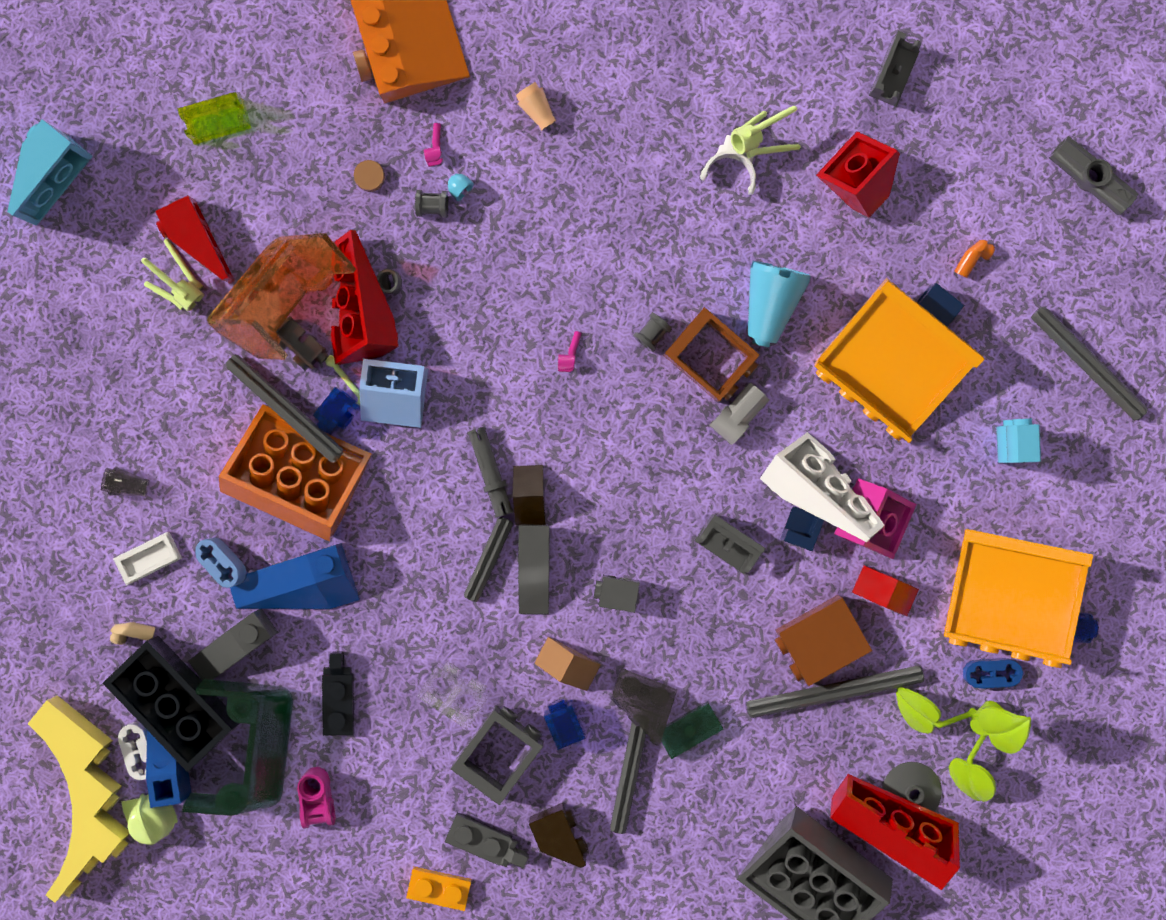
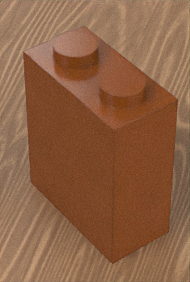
M839 595L775 629L779 636L774 639L782 655L788 653L793 661V664L789 665L790 670L798 682L803 679L808 687L872 652L843 597Z

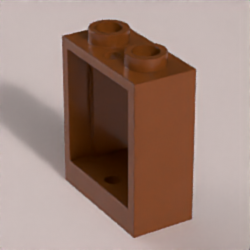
M704 307L663 356L716 402H719L722 398L728 401L738 390L739 387L735 383L743 375L748 378L759 364L755 360L760 354ZM705 324L711 327L745 357L743 362L718 390L678 357Z

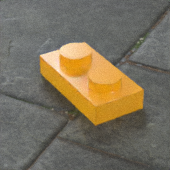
M413 866L406 899L465 911L472 879Z

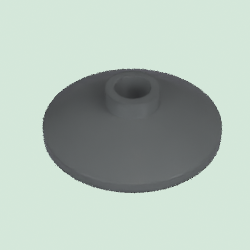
M905 762L897 765L887 774L882 785V789L931 811L937 809L941 800L942 788L938 776L931 768L922 763ZM917 789L919 791L918 797L911 799L909 797L910 792Z

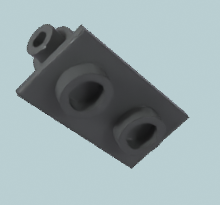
M283 314L276 321V324L279 325L276 330L271 326L267 327L273 333L270 339L283 351L286 347L296 354L292 359L302 369L306 371L310 367L316 372L318 369L313 365L316 362L322 364L329 357L326 353V348L322 347L311 335L303 343L300 342L299 339L306 331L291 316L287 317Z

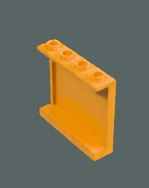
M886 278L820 355L814 367L818 369L815 373L828 384L833 381L841 388L839 393L851 403L856 400L865 408L862 411L871 420L877 422L880 419L888 426L886 431L898 441L903 438L910 443L913 433L973 367L977 368L985 358Z
M965 529L944 637H949V643L967 647L968 642L980 644V650L998 654L999 649L1011 651V657L1020 660L1030 661L1031 656L1042 658V664L1051 667L1062 668L1063 663L1071 665L1072 660L1070 656L1088 568L1091 567L1093 555Z

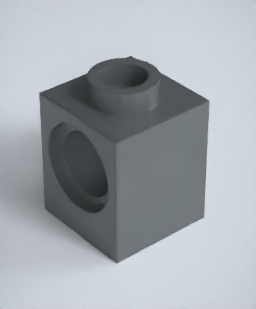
M603 574L602 581L596 580L594 598L599 599V607L635 613L640 582L639 580L622 577L616 579V576Z

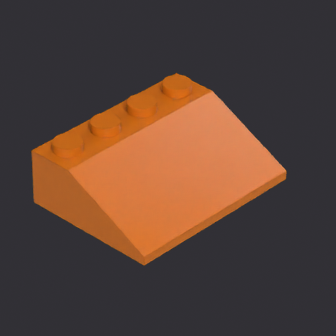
M350 0L378 92L384 104L470 77L447 0Z
M262 404L218 476L220 492L330 542L343 519L372 454L326 433L344 449L343 455L336 462L332 463L274 410Z

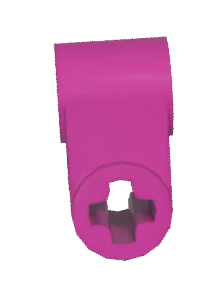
M312 767L304 773L297 786L300 822L303 829L309 828L313 824L327 823L331 826L335 824L336 819L329 775L321 767ZM307 779H316L321 787L319 789L311 788L308 785Z

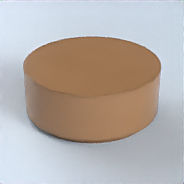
M361 49L352 52L361 82L372 80L373 76L365 50Z
M364 160L356 166L354 180L362 190L373 192L383 185L385 173L376 161Z

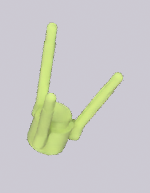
M792 106L755 125L767 116V112L762 111L741 127L734 129L731 133V143L738 154L746 153L747 157L751 158L761 154L799 150L801 148L800 144L758 148L763 141L761 130L796 112L797 107Z
M165 239V245L189 282L183 279L176 284L147 258H142L141 262L172 288L171 293L173 295L148 281L144 283V286L169 300L180 310L184 308L186 311H190L197 305L195 302H199L204 297V293L200 291L203 285L194 277L170 240Z

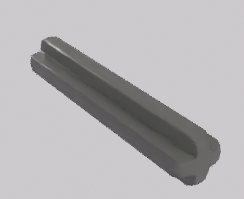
M504 517L497 519L464 592V597L473 602L479 601L513 526V522Z

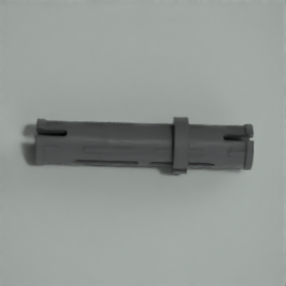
M486 427L478 428L477 432L476 429L467 432L485 483L483 489L489 495L495 518L513 513L514 511L505 490L507 483L506 480L502 481L486 433Z

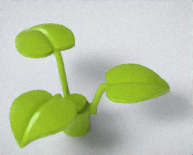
M904 687L896 688L897 703L903 718L910 727L921 733L929 734L935 729V726L942 728L966 718H971L970 726L980 737L970 752L967 762L960 758H954L949 765V773L957 787L967 796L982 802L992 799L996 793V782L985 768L973 764V760L987 736H989L994 747L1002 752L1014 754L1020 751L1029 737L1031 717L1013 714L1004 710L998 703L989 700L978 710L970 708L963 714L940 721L941 712L931 700Z

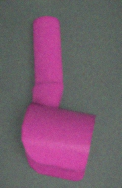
M440 123L433 124V147L424 149L428 167L439 165L443 161V158H440L442 155Z
M574 332L568 355L559 354L558 371L571 372L574 369L575 355L582 335L581 332Z

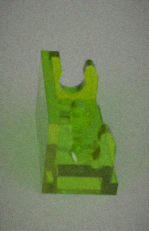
M237 92L177 108L179 117L185 122L187 127L184 132L193 141L194 145L252 129L244 100Z

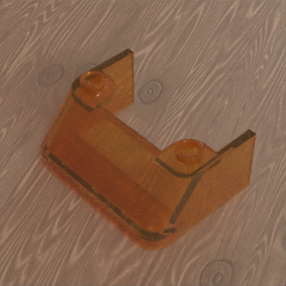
M326 233L278 237L267 245L211 312L207 323L217 333L258 359L285 360L288 354L279 345L281 338L276 333L277 329L307 292L323 291L331 285L332 277L335 274L354 273L356 268Z

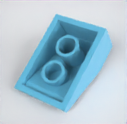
M42 119L38 124L33 125L29 129L27 138L22 143L7 212L14 217L37 226L93 156L65 133Z

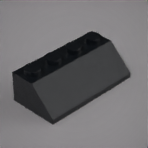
M159 636L147 640L103 682L105 687L187 772L241 723Z

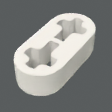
M133 722L120 730L118 742L129 775L136 780H145L146 769L144 773L142 769H137L135 764L140 762L138 753L142 762H146L147 729L141 723ZM131 729L133 733L140 734V738L136 740L138 749H136L133 740L128 741L127 739Z

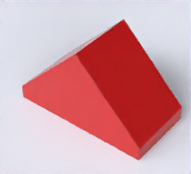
M863 565L852 593L894 612L908 616L919 589Z

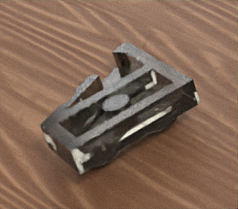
M621 668L610 699L619 709L627 713L628 718L636 727L639 725L654 745L658 746L661 743L677 689Z

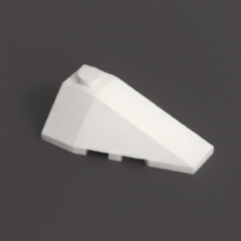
M808 432L774 457L760 479L782 499L865 542H868L884 527V523L863 496L856 495L849 486L851 479L846 473L840 474L833 463L836 459L830 451Z

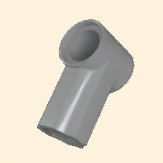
M749 383L729 406L727 405L722 409L720 415L709 426L730 445H733L750 426L749 422L766 405L769 399L759 388Z

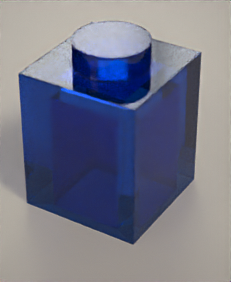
M564 698L547 705L549 710L544 711V719L557 750L586 739V732L572 700L565 702Z

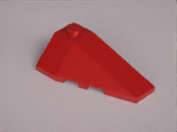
M349 230L334 242L333 278L335 281L340 282L336 298H332V308H339V326H331V341L336 365L383 357L399 347L394 316L356 230Z

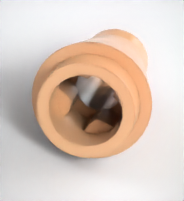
M536 82L516 95L519 100L518 105L539 126L541 131L556 121L543 87L539 88Z

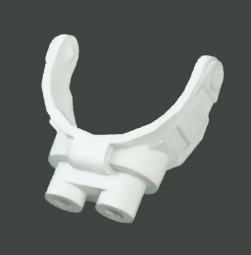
M727 135L724 145L719 146L716 155L710 158L705 168L701 171L700 179L702 181L705 180L708 175V168L715 161L723 158L736 159L743 163L750 174L751 183L748 187V195H753L756 188V173L752 164L754 157L748 158L746 153L738 154L732 146L731 136Z

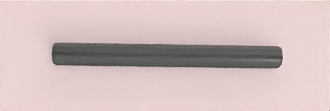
M913 666L750 700L746 706L750 718H756L924 682V674L921 667Z

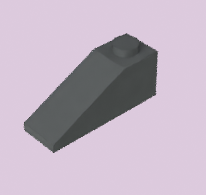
M259 609L230 628L188 660V662L206 685L279 632L264 611Z

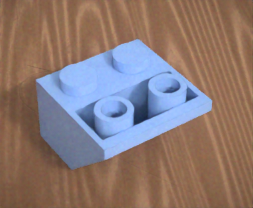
M363 359L359 388L361 421L421 428L428 368L420 365Z

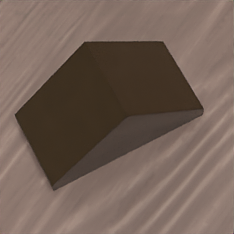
M543 465L513 466V505L516 526L520 524L546 525Z

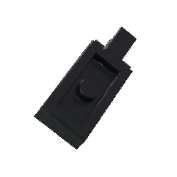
M333 651L330 653L329 667L323 668V736L354 734V674H352L351 667H344L343 651Z

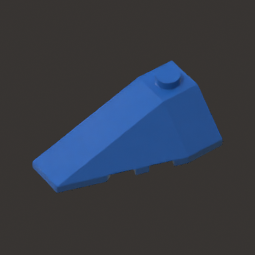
M342 543L247 573L243 583L230 587L236 609H333L360 600Z

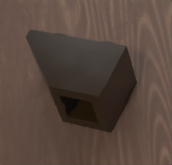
M562 802L530 816L529 826L540 852L580 868L586 866V855L589 854V849L583 836L577 839L574 837L573 827L577 826V821L571 808L566 810Z

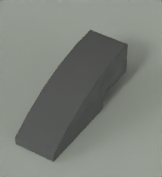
M520 524L518 539L519 614H549L550 525Z

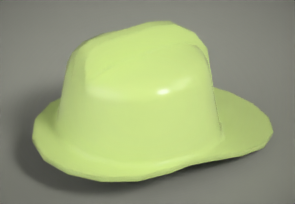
M144 793L138 799L121 801L123 813L128 823L129 834L141 844L150 846L156 844L169 835L175 823L178 822L173 805L150 808L149 795Z

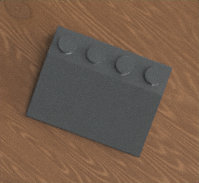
M797 806L779 822L737 878L739 882L789 920H871L890 904L893 878Z

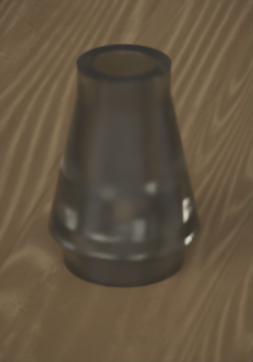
M116 466L113 469L106 468L101 482V491L108 492V496L146 497L148 491L146 488L149 486L150 480Z

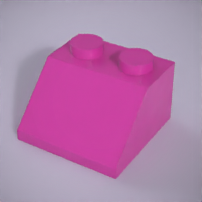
M858 478L852 490L856 495L863 496L884 523V527L868 542L838 527L834 534L894 559L917 504L889 489Z

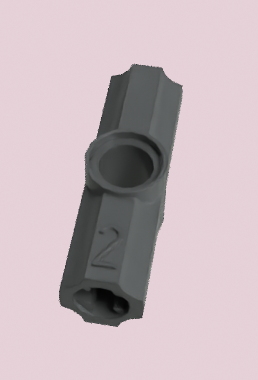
M1067 136L1051 153L1049 159L1076 180L1080 189L1093 194L1117 215H1121L1137 199L1138 193L1113 173L1112 166L1107 161L1096 159L1071 137ZM1089 170L1096 172L1098 176L1097 182L1090 178Z

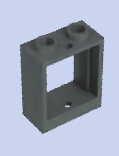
M497 706L493 708L451 767L453 772L498 805L502 803L542 749L544 743L540 739L542 734L539 730L530 724L524 727L516 721L518 716L505 706L502 709ZM495 721L531 747L503 785L468 760Z

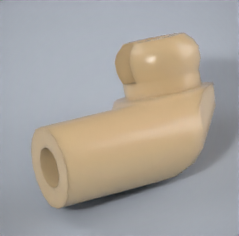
M136 622L115 624L110 630L112 632L110 641L114 644L123 645L126 643L127 636L147 641L153 638L155 627Z

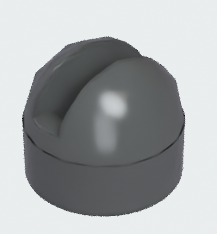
M384 269L376 277L383 293H396L402 286V278L394 270ZM391 274H392L393 283H394V287H393L392 289H391V281H390V279H389V275H391Z

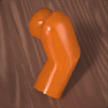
M979 240L965 251L954 271L968 278L980 257L985 260H989L995 252L994 245L988 244L987 240Z

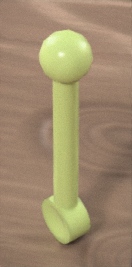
M329 355L325 360L326 365L333 367L358 397L360 405L359 389L340 366L335 364L334 356Z

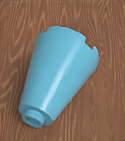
M752 261L750 267L748 336L753 338V344L770 347V343L778 342L810 282L811 276L809 274L785 267L773 266L769 263Z

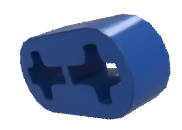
M1009 658L979 659L969 661L963 668V678L966 683L979 689L1012 687L1020 683L1023 678V670L1019 663ZM1006 665H1009V668L1014 669L1015 673L1011 674L1009 680H1007L1003 675H996V671L1006 670ZM977 666H979L980 670L990 674L980 676L979 682L970 676L971 672L976 671Z

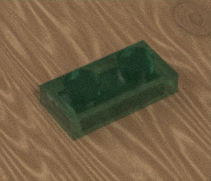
M707 701L656 730V734L670 758L673 759L724 729Z

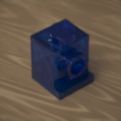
M334 387L312 416L319 420L316 425L331 436L334 431H337L339 428L344 430L354 418L351 412L353 410L360 411V404L342 389Z

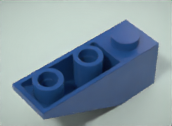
M147 730L146 782L150 808L181 804L192 795L189 772Z

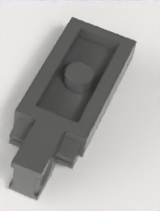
M458 812L445 839V843L499 866L507 867L511 863L524 868L529 857L526 851L516 848L518 841L513 839L511 835Z

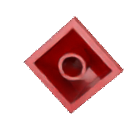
M856 131L816 176L850 208L870 218L890 196L900 153L898 150Z

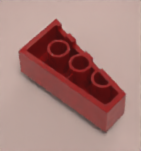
M847 774L832 797L830 818L938 889L943 890L960 869L959 823Z

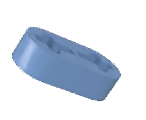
M214 537L201 540L197 544L195 550L197 560L219 585L229 588L244 582L247 573L246 567L220 538ZM208 547H213L212 555L214 557L208 556V554L210 553V549ZM228 568H232V569H233V571H232V573H231V576H232L233 578H231V579L228 577V575L230 574V571H229Z

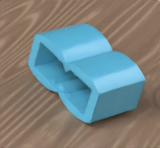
M1032 418L1003 420V426L996 427L998 463L1041 462L1040 424L1032 425Z

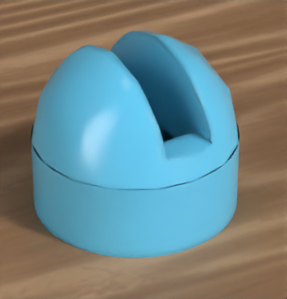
M455 174L448 181V190L457 201H460L465 196L462 194L465 188L469 192L474 186V183L463 174Z

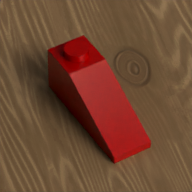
M187 195L155 211L159 218L156 225L164 238L168 237V239L223 281L229 284L235 281L196 200Z

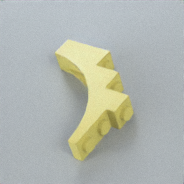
M58 695L46 700L28 723L46 742L57 758L68 784L72 804V833L68 853L59 876L46 894L54 903L64 895L69 898L82 883L78 878L83 872L89 874L99 861L104 863L111 856L117 858L129 844L125 841L129 835L128 829L107 813L119 800L120 797L116 793L122 786L98 767L110 754L111 751L107 747L113 740Z

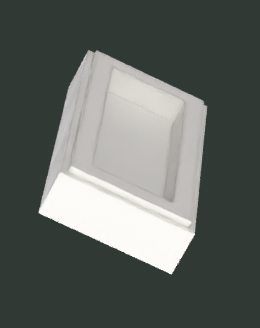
M166 532L113 558L126 586L182 559L170 532Z

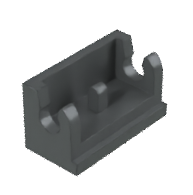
M900 31L891 40L869 93V96L897 107L921 46L919 40H916L914 43L905 41L906 34Z
M713 513L694 540L743 574L750 572L766 549Z

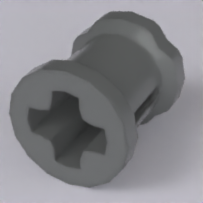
M416 190V216L422 217L423 214H438L442 218H447L448 191L423 193L422 190Z
M652 312L649 315L650 320L640 332H635L633 337L653 353L656 350L655 345L666 332L670 333L672 331V327Z

